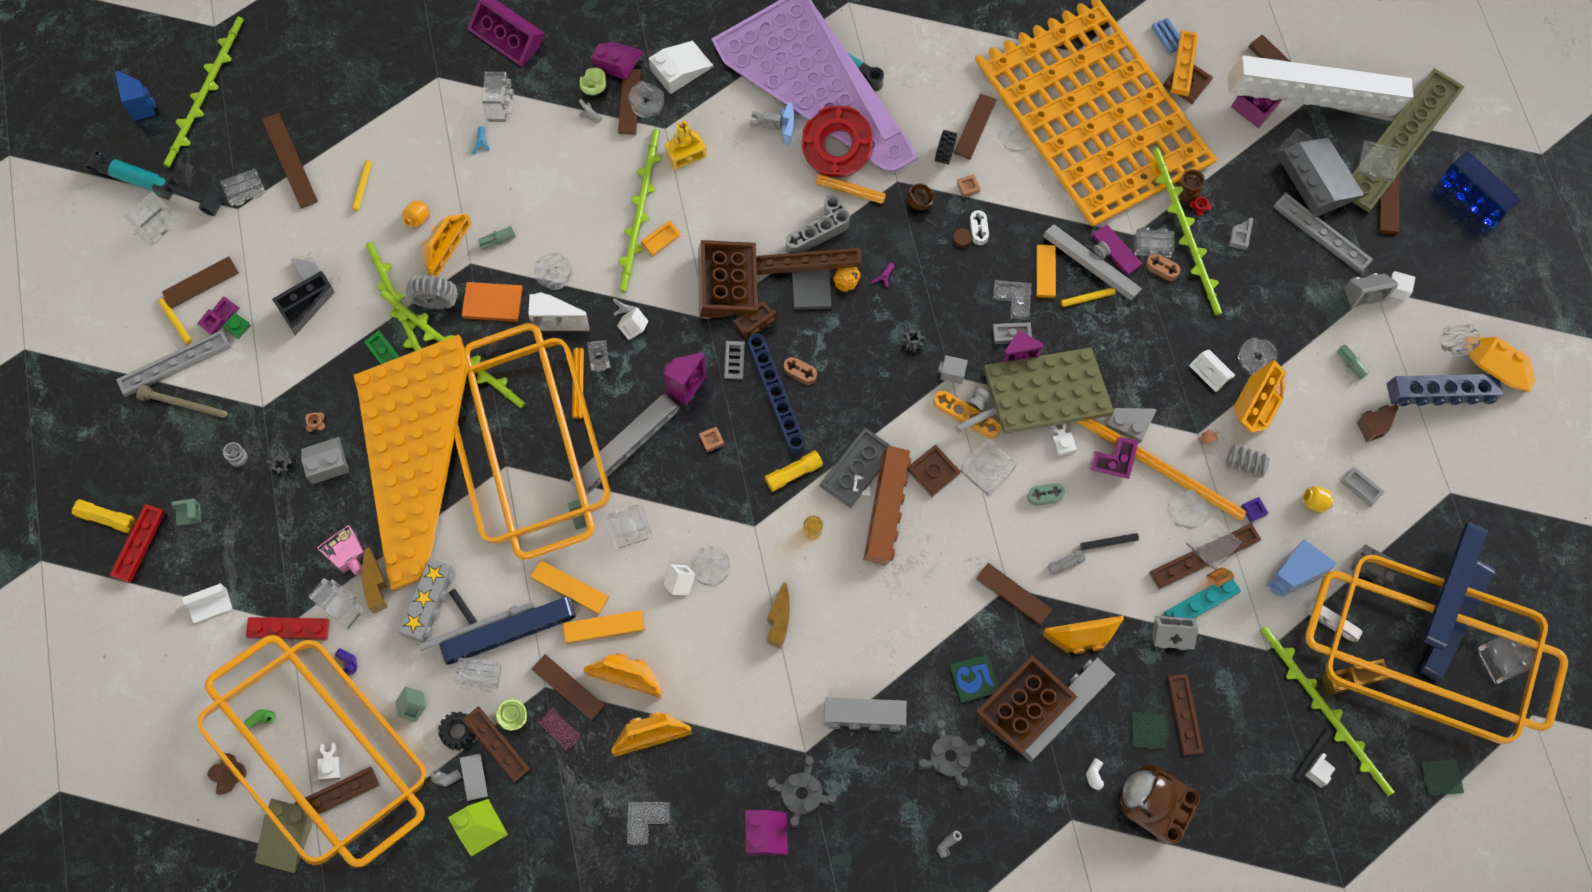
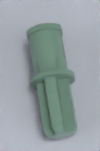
M509 226L479 238L478 243L481 249L497 243L500 245V242L515 237L512 227Z
M1343 345L1337 350L1339 355L1348 364L1347 367H1350L1359 379L1369 374L1370 371L1360 362V357H1356L1347 345Z

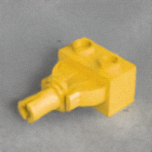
M681 121L682 126L680 122L677 123V137L674 134L673 139L664 144L665 153L674 170L707 157L706 146L698 131L694 132L689 128L686 121Z

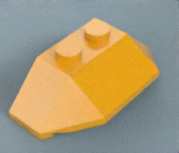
M468 214L446 216L439 221L437 226L433 227L430 237L423 242L421 252L429 276L438 277L472 224Z
M1498 337L1470 338L1463 349L1478 367L1511 388L1528 393L1536 381L1530 358Z
M1275 360L1270 361L1250 376L1234 405L1239 422L1250 433L1268 429L1284 399V377H1286V371Z
M1122 615L1045 628L1042 634L1044 638L1067 653L1081 654L1086 649L1099 651L1104 649V646L1111 640L1124 617Z
M616 653V655L609 654L584 667L583 671L587 676L662 698V691L649 665H646L647 662L635 659V661L627 659L626 655Z
M655 712L646 719L635 718L630 720V723L626 724L611 751L613 757H617L692 734L691 727L667 713Z

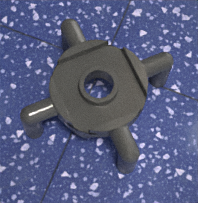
M939 720L935 726L939 739L932 746L930 759L920 760L918 768L923 771L933 767L935 771L942 775L954 777L958 788L964 789L968 784V780L963 778L962 773L965 772L971 762V753L981 750L985 745V740L979 738L976 743L968 745L959 736L946 735L944 730L945 722L944 720ZM953 751L956 754V760L952 762L946 760L945 753Z
M811 756L805 759L803 773L790 775L783 785L776 783L774 779L768 781V789L780 792L784 805L793 813L790 821L792 828L798 827L801 815L811 813L820 803L834 805L836 803V796L834 794L829 796L822 795L820 782L811 775L814 761ZM798 789H805L808 792V796L805 799L797 798L796 791Z

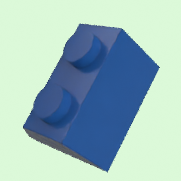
M116 71L121 102L133 120L154 116L156 103L154 98L150 97L147 87L144 88L139 80Z

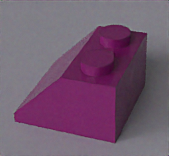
M616 42L598 44L590 58L595 68L602 69L606 74L627 79L643 51Z
M745 810L746 856L788 855L787 812Z

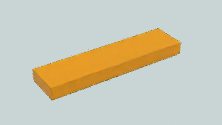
M1183 30L1180 32L1170 93L1184 96L1189 95L1198 33Z
M541 560L530 576L531 579L565 597H570L572 601L597 614L601 613L609 599V596Z
M642 610L563 623L566 644L645 631Z

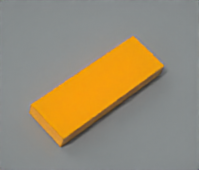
M1037 245L1036 297L1055 298V246Z

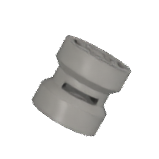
M977 387L973 391V397L969 398L966 403L983 412L985 404L990 402L992 396L985 389Z
M232 442L223 449V456L232 466L239 467L246 463L248 456L240 444Z

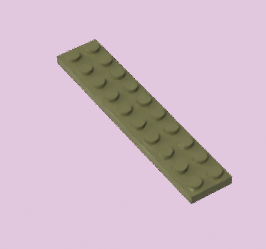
M1435 68L1431 71L1414 93L1413 98L1404 106L1353 172L1352 176L1364 194V197L1353 201L1354 204L1368 213L1372 210L1465 86Z

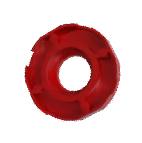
M828 106L820 109L819 113L807 121L803 129L802 151L808 164L819 174L829 177H847L855 174L866 165L872 154L873 132L868 120L858 110L849 106ZM835 131L847 133L852 140L851 149L843 156H832L825 148L827 137Z

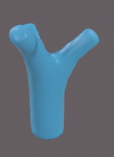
M478 127L477 141L472 151L473 154L477 152L480 146H484L486 150L490 149L485 141L484 127Z

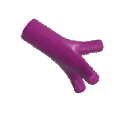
M889 262L883 272L870 281L871 284L883 280L885 288H888V278L895 264Z

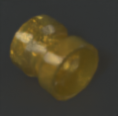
M809 516L804 521L803 534L807 539H818L822 534L823 522L817 516Z

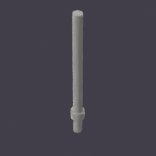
M530 602L519 607L517 605L513 606L506 612L418 644L420 652L437 646L446 640L535 608L534 604Z

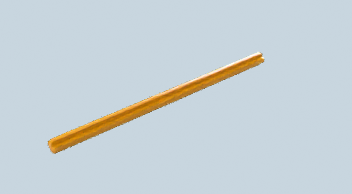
M1094 419L1077 422L1115 445L1117 437H1122ZM1137 446L1136 459L1239 521L1246 515V511Z

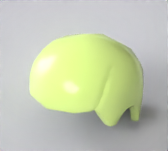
M599 68L587 69L585 76L580 77L581 90L588 95H598L606 88L605 72Z
M510 699L503 701L497 707V723L503 729L509 731L520 729L527 721L526 708L518 700Z

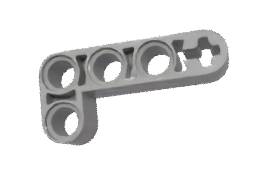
M831 194L825 198L824 213L826 216L790 233L786 237L787 253L805 252L848 229L850 214L838 196ZM822 227H828L829 229L824 230ZM807 235H812V236H814V237L808 238V237H806V236H807Z

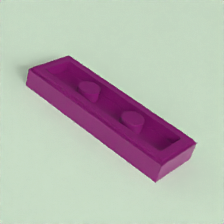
M1107 224L1093 233L1092 237L1097 243L1104 241L1111 250L1109 256L1126 276H1129L1142 266L1140 260Z

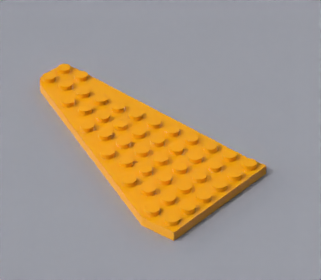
M459 335L353 375L360 402L385 568L390 588L393 591L419 582L429 558L431 559L469 365L463 342Z

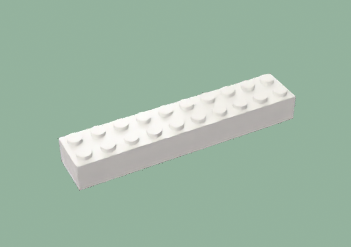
M1244 55L1228 74L1230 94L1253 96L1254 98H1270L1271 100L1282 99L1290 103L1298 102L1305 105L1312 104L1320 105L1321 107L1365 111L1372 114L1380 113L1395 116L1413 98L1412 81L1410 78Z

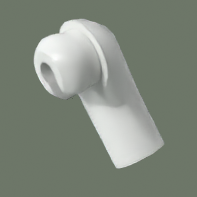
M1094 758L1086 772V777L1092 788L1100 790L1103 788L1104 782L1101 780L1098 772L1103 762Z

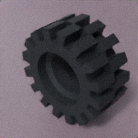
M943 129L935 156L936 162L949 165L958 133Z
M459 711L458 713L451 712V715L447 714L446 718L440 721L441 726H438V736L441 742L449 749L460 751L463 748L465 750L467 749L466 746L473 744L472 741L476 737L462 721L467 714ZM455 724H462L465 727L464 735L458 739L452 738L450 735L451 727Z

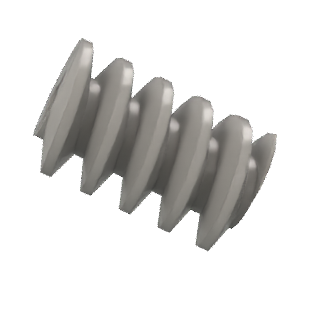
M1233 444L1229 450L1226 465L1230 462L1231 469H1233L1237 464L1238 471L1246 467V473L1253 469V475L1260 471L1261 478H1263L1268 469L1270 458L1267 459V454L1265 453L1260 457L1258 451L1252 455V450L1248 449L1245 452L1244 447H1240L1237 451V445Z

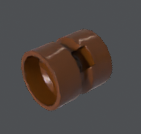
M1190 169L1183 173L1178 183V187L1183 188V191L1178 196L1179 199L1191 202L1195 201L1200 195L1205 184V177L1200 171Z

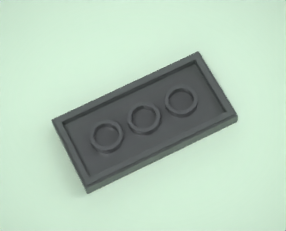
M864 428L823 479L819 487L851 508L879 473L883 450L888 445H891L867 428ZM855 474L863 477V479H858L856 489H859L857 492L853 491Z

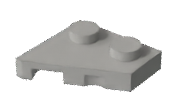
M1115 408L1106 427L1141 443L1155 415L1156 409Z

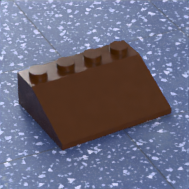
M701 240L698 248L699 317L720 318L758 312L756 243Z
M1032 655L977 710L976 718L989 731L1017 752L1023 754L1078 696Z

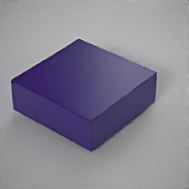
M1260 497L1241 505V508L1246 511V517L1250 523L1269 514Z

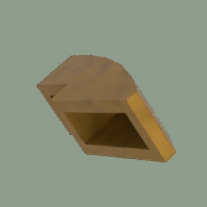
M368 547L365 549L363 557L362 586L368 608L374 614L388 607L381 592L382 589L388 586L374 553Z
M783 582L767 617V622L773 624L767 637V643L779 649H782L789 624V592L785 582Z
M1384 659L1371 661V663L1387 668ZM1356 665L1334 671L1338 677L1361 686L1389 679V677ZM1327 674L1321 677L1327 696L1350 690L1331 682Z

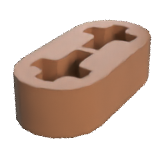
M1151 254L1146 261V267L1149 271L1168 281L1176 280L1180 274L1179 265L1160 254ZM1154 260L1158 261L1156 265L1152 264ZM1170 269L1174 270L1172 274L1168 273Z
M794 357L785 360V374L806 385H811L816 381L817 371L814 367ZM792 364H795V368L789 370L788 365L791 366ZM811 372L812 377L805 378V374Z

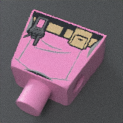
M349 525L317 547L342 573L347 572L349 569L354 575L362 573V564L360 562L363 560L364 551L356 534Z

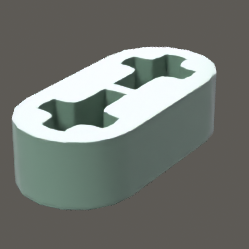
M1058 483L1035 486L1030 489L1027 498L1032 505L1036 506L1057 503L1062 500L1065 490ZM1053 489H1056V492H1060L1058 497H1055V494L1049 493H1052ZM1034 492H1037L1038 495H1042L1040 496L1039 500H1037L1036 497H1032L1034 495Z

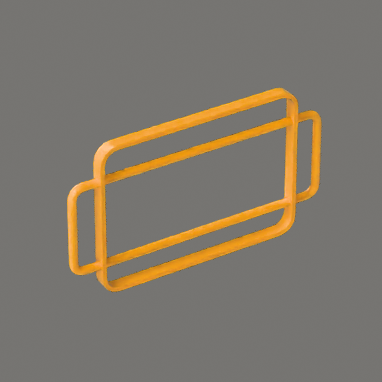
M525 323L467 344L464 348L469 362L467 377L508 533L493 538L488 537L486 534L457 422L455 441L481 537L493 544L510 540L515 556L522 560L532 559L589 539L595 530L591 512L605 507L610 500L611 493L570 348L563 340L558 338L543 341L539 327L532 323ZM530 330L534 333L536 344L472 365L470 352L473 349ZM556 345L563 346L565 349L604 488L602 499L592 505L588 503L546 348ZM539 351L582 508L515 530L475 373ZM584 515L587 525L584 533L528 552H523L520 549L518 537Z
M1367 555L1360 559L1354 568L1352 576L1339 571H1331L1324 575L1305 639L1311 649L1328 655L1325 671L1331 682L1499 744H1508L1520 737L1524 726L1537 731H1546L1552 727L1568 668V659L1560 649L1545 644L1548 624L1542 614L1468 587L1465 594L1467 596L1535 620L1539 626L1538 640H1532L1458 614L1456 619L1457 622L1535 649L1520 711L1516 715L1337 650L1355 586L1432 613L1435 607L1433 604L1359 579L1358 576L1363 563L1372 562L1441 587L1445 579L1377 555ZM1332 579H1338L1350 585L1330 648L1315 642L1314 633L1329 583ZM1542 652L1556 656L1560 662L1546 720L1543 723H1538L1527 719L1526 715ZM1334 658L1516 723L1512 737H1502L1344 680L1333 671Z
M269 635L250 646L207 677L205 690L214 702L207 706L197 718L200 734L306 863L320 865L339 853L350 866L356 868L363 867L423 820L425 815L424 807L414 794L425 783V767L318 642L304 640L290 648L279 636ZM270 643L276 644L284 653L222 697L213 687V683L218 678ZM311 648L322 655L418 768L421 778L410 789L406 786L296 654L304 649ZM288 660L292 662L402 793V795L342 841L337 838L227 704V702ZM219 708L333 845L332 849L320 857H311L303 851L205 731L203 722L210 714ZM408 800L415 808L416 816L361 859L354 858L346 846L404 801Z

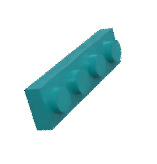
M1229 575L1166 610L1163 614L1167 617L1195 619L1239 594L1241 590L1232 576Z

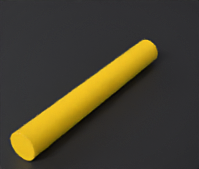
M366 160L352 205V210L359 211L372 166V161Z
M1112 287L1061 300V306L1063 308L1114 295L1116 291Z
M165 298L159 299V305L186 345L192 343V339Z

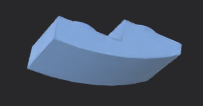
M788 102L786 109L783 108L781 111L783 126L781 135L784 136L783 143L790 145L794 130V112L792 103Z

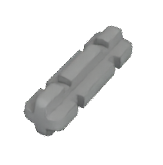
M1079 551L1074 555L1071 554L1059 559L1057 562L1050 563L1048 569L1051 574H1055L1060 570L1075 566L1076 563L1084 562L1086 558L1084 553Z

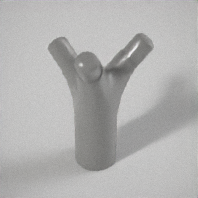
M580 99L579 102L585 112H581L579 115L589 116L597 123H600L602 117L591 108L590 103L586 105Z
M615 298L613 299V302L619 306V310L613 313L614 316L620 313H628L636 308L623 304Z

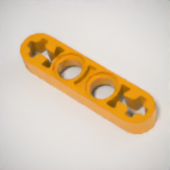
M939 391L935 394L934 406L961 423L970 419L973 415L982 413L946 391ZM946 398L945 402L939 403V399ZM955 406H961L964 409V412L962 414H956L953 408ZM991 417L984 420L986 423L983 428H981L983 421L969 427L989 439L996 438L1000 431V424ZM994 426V431L988 432V429Z

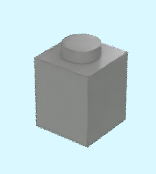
M946 355L944 362L940 361L938 372L941 373L940 380L962 384L968 360Z

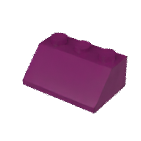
M697 353L674 358L671 364L668 363L665 366L663 373L667 396L684 406L689 403L706 378L704 354Z

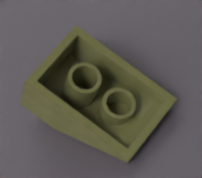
M271 798L268 808L304 850L313 821L301 806ZM265 814L255 863L296 873L301 857Z

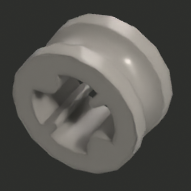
M1100 241L1098 245L1093 246L1095 255L1101 259H1104L1111 253L1109 246L1104 241Z

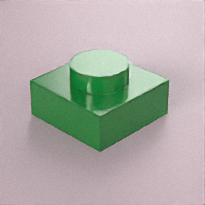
M234 313L222 327L231 335L240 339L251 325L248 321Z

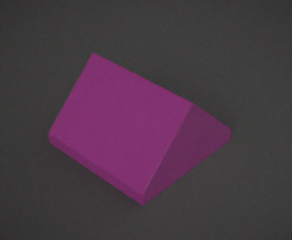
M1018 330L1005 350L1002 362L1040 357L1043 344Z

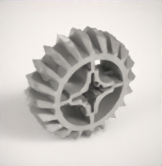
M433 275L412 277L406 286V297H408V300L424 308L443 310L451 308V306H454L458 295L455 284L447 281L446 278L442 279Z

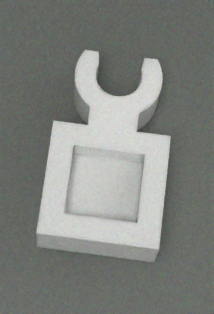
M1061 424L1062 429H1057L1055 425L1051 426V431L1056 435L1053 436L1052 441L1057 456L1077 451L1072 433L1065 432L1066 424Z
M332 743V749L329 752H326L324 744L320 746V752L324 758L318 759L319 781L340 779V758L334 757L337 753V745L335 743Z

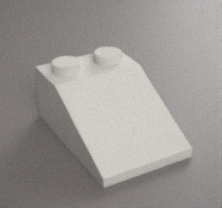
M693 41L662 49L649 57L650 70L670 94L713 68V64Z
M544 293L530 294L529 318L532 324L539 327L540 331H589L590 327L585 311Z

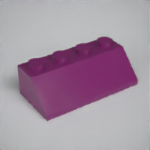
M478 0L467 28L470 32L520 66H523L539 49L545 35L544 32L497 0Z

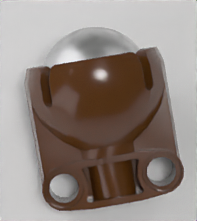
M1150 764L1142 766L1139 772L1132 774L1126 780L1120 796V804L1122 805L1120 808L1126 817L1155 835L1158 841L1177 844L1182 839L1193 818L1200 797L1196 789L1189 788L1162 768Z

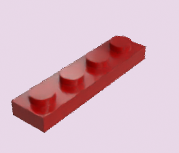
M147 504L144 505L110 576L131 583L165 514L164 510Z
M248 617L246 637L248 639H262L269 635H275L282 639L328 640L330 620L328 618Z

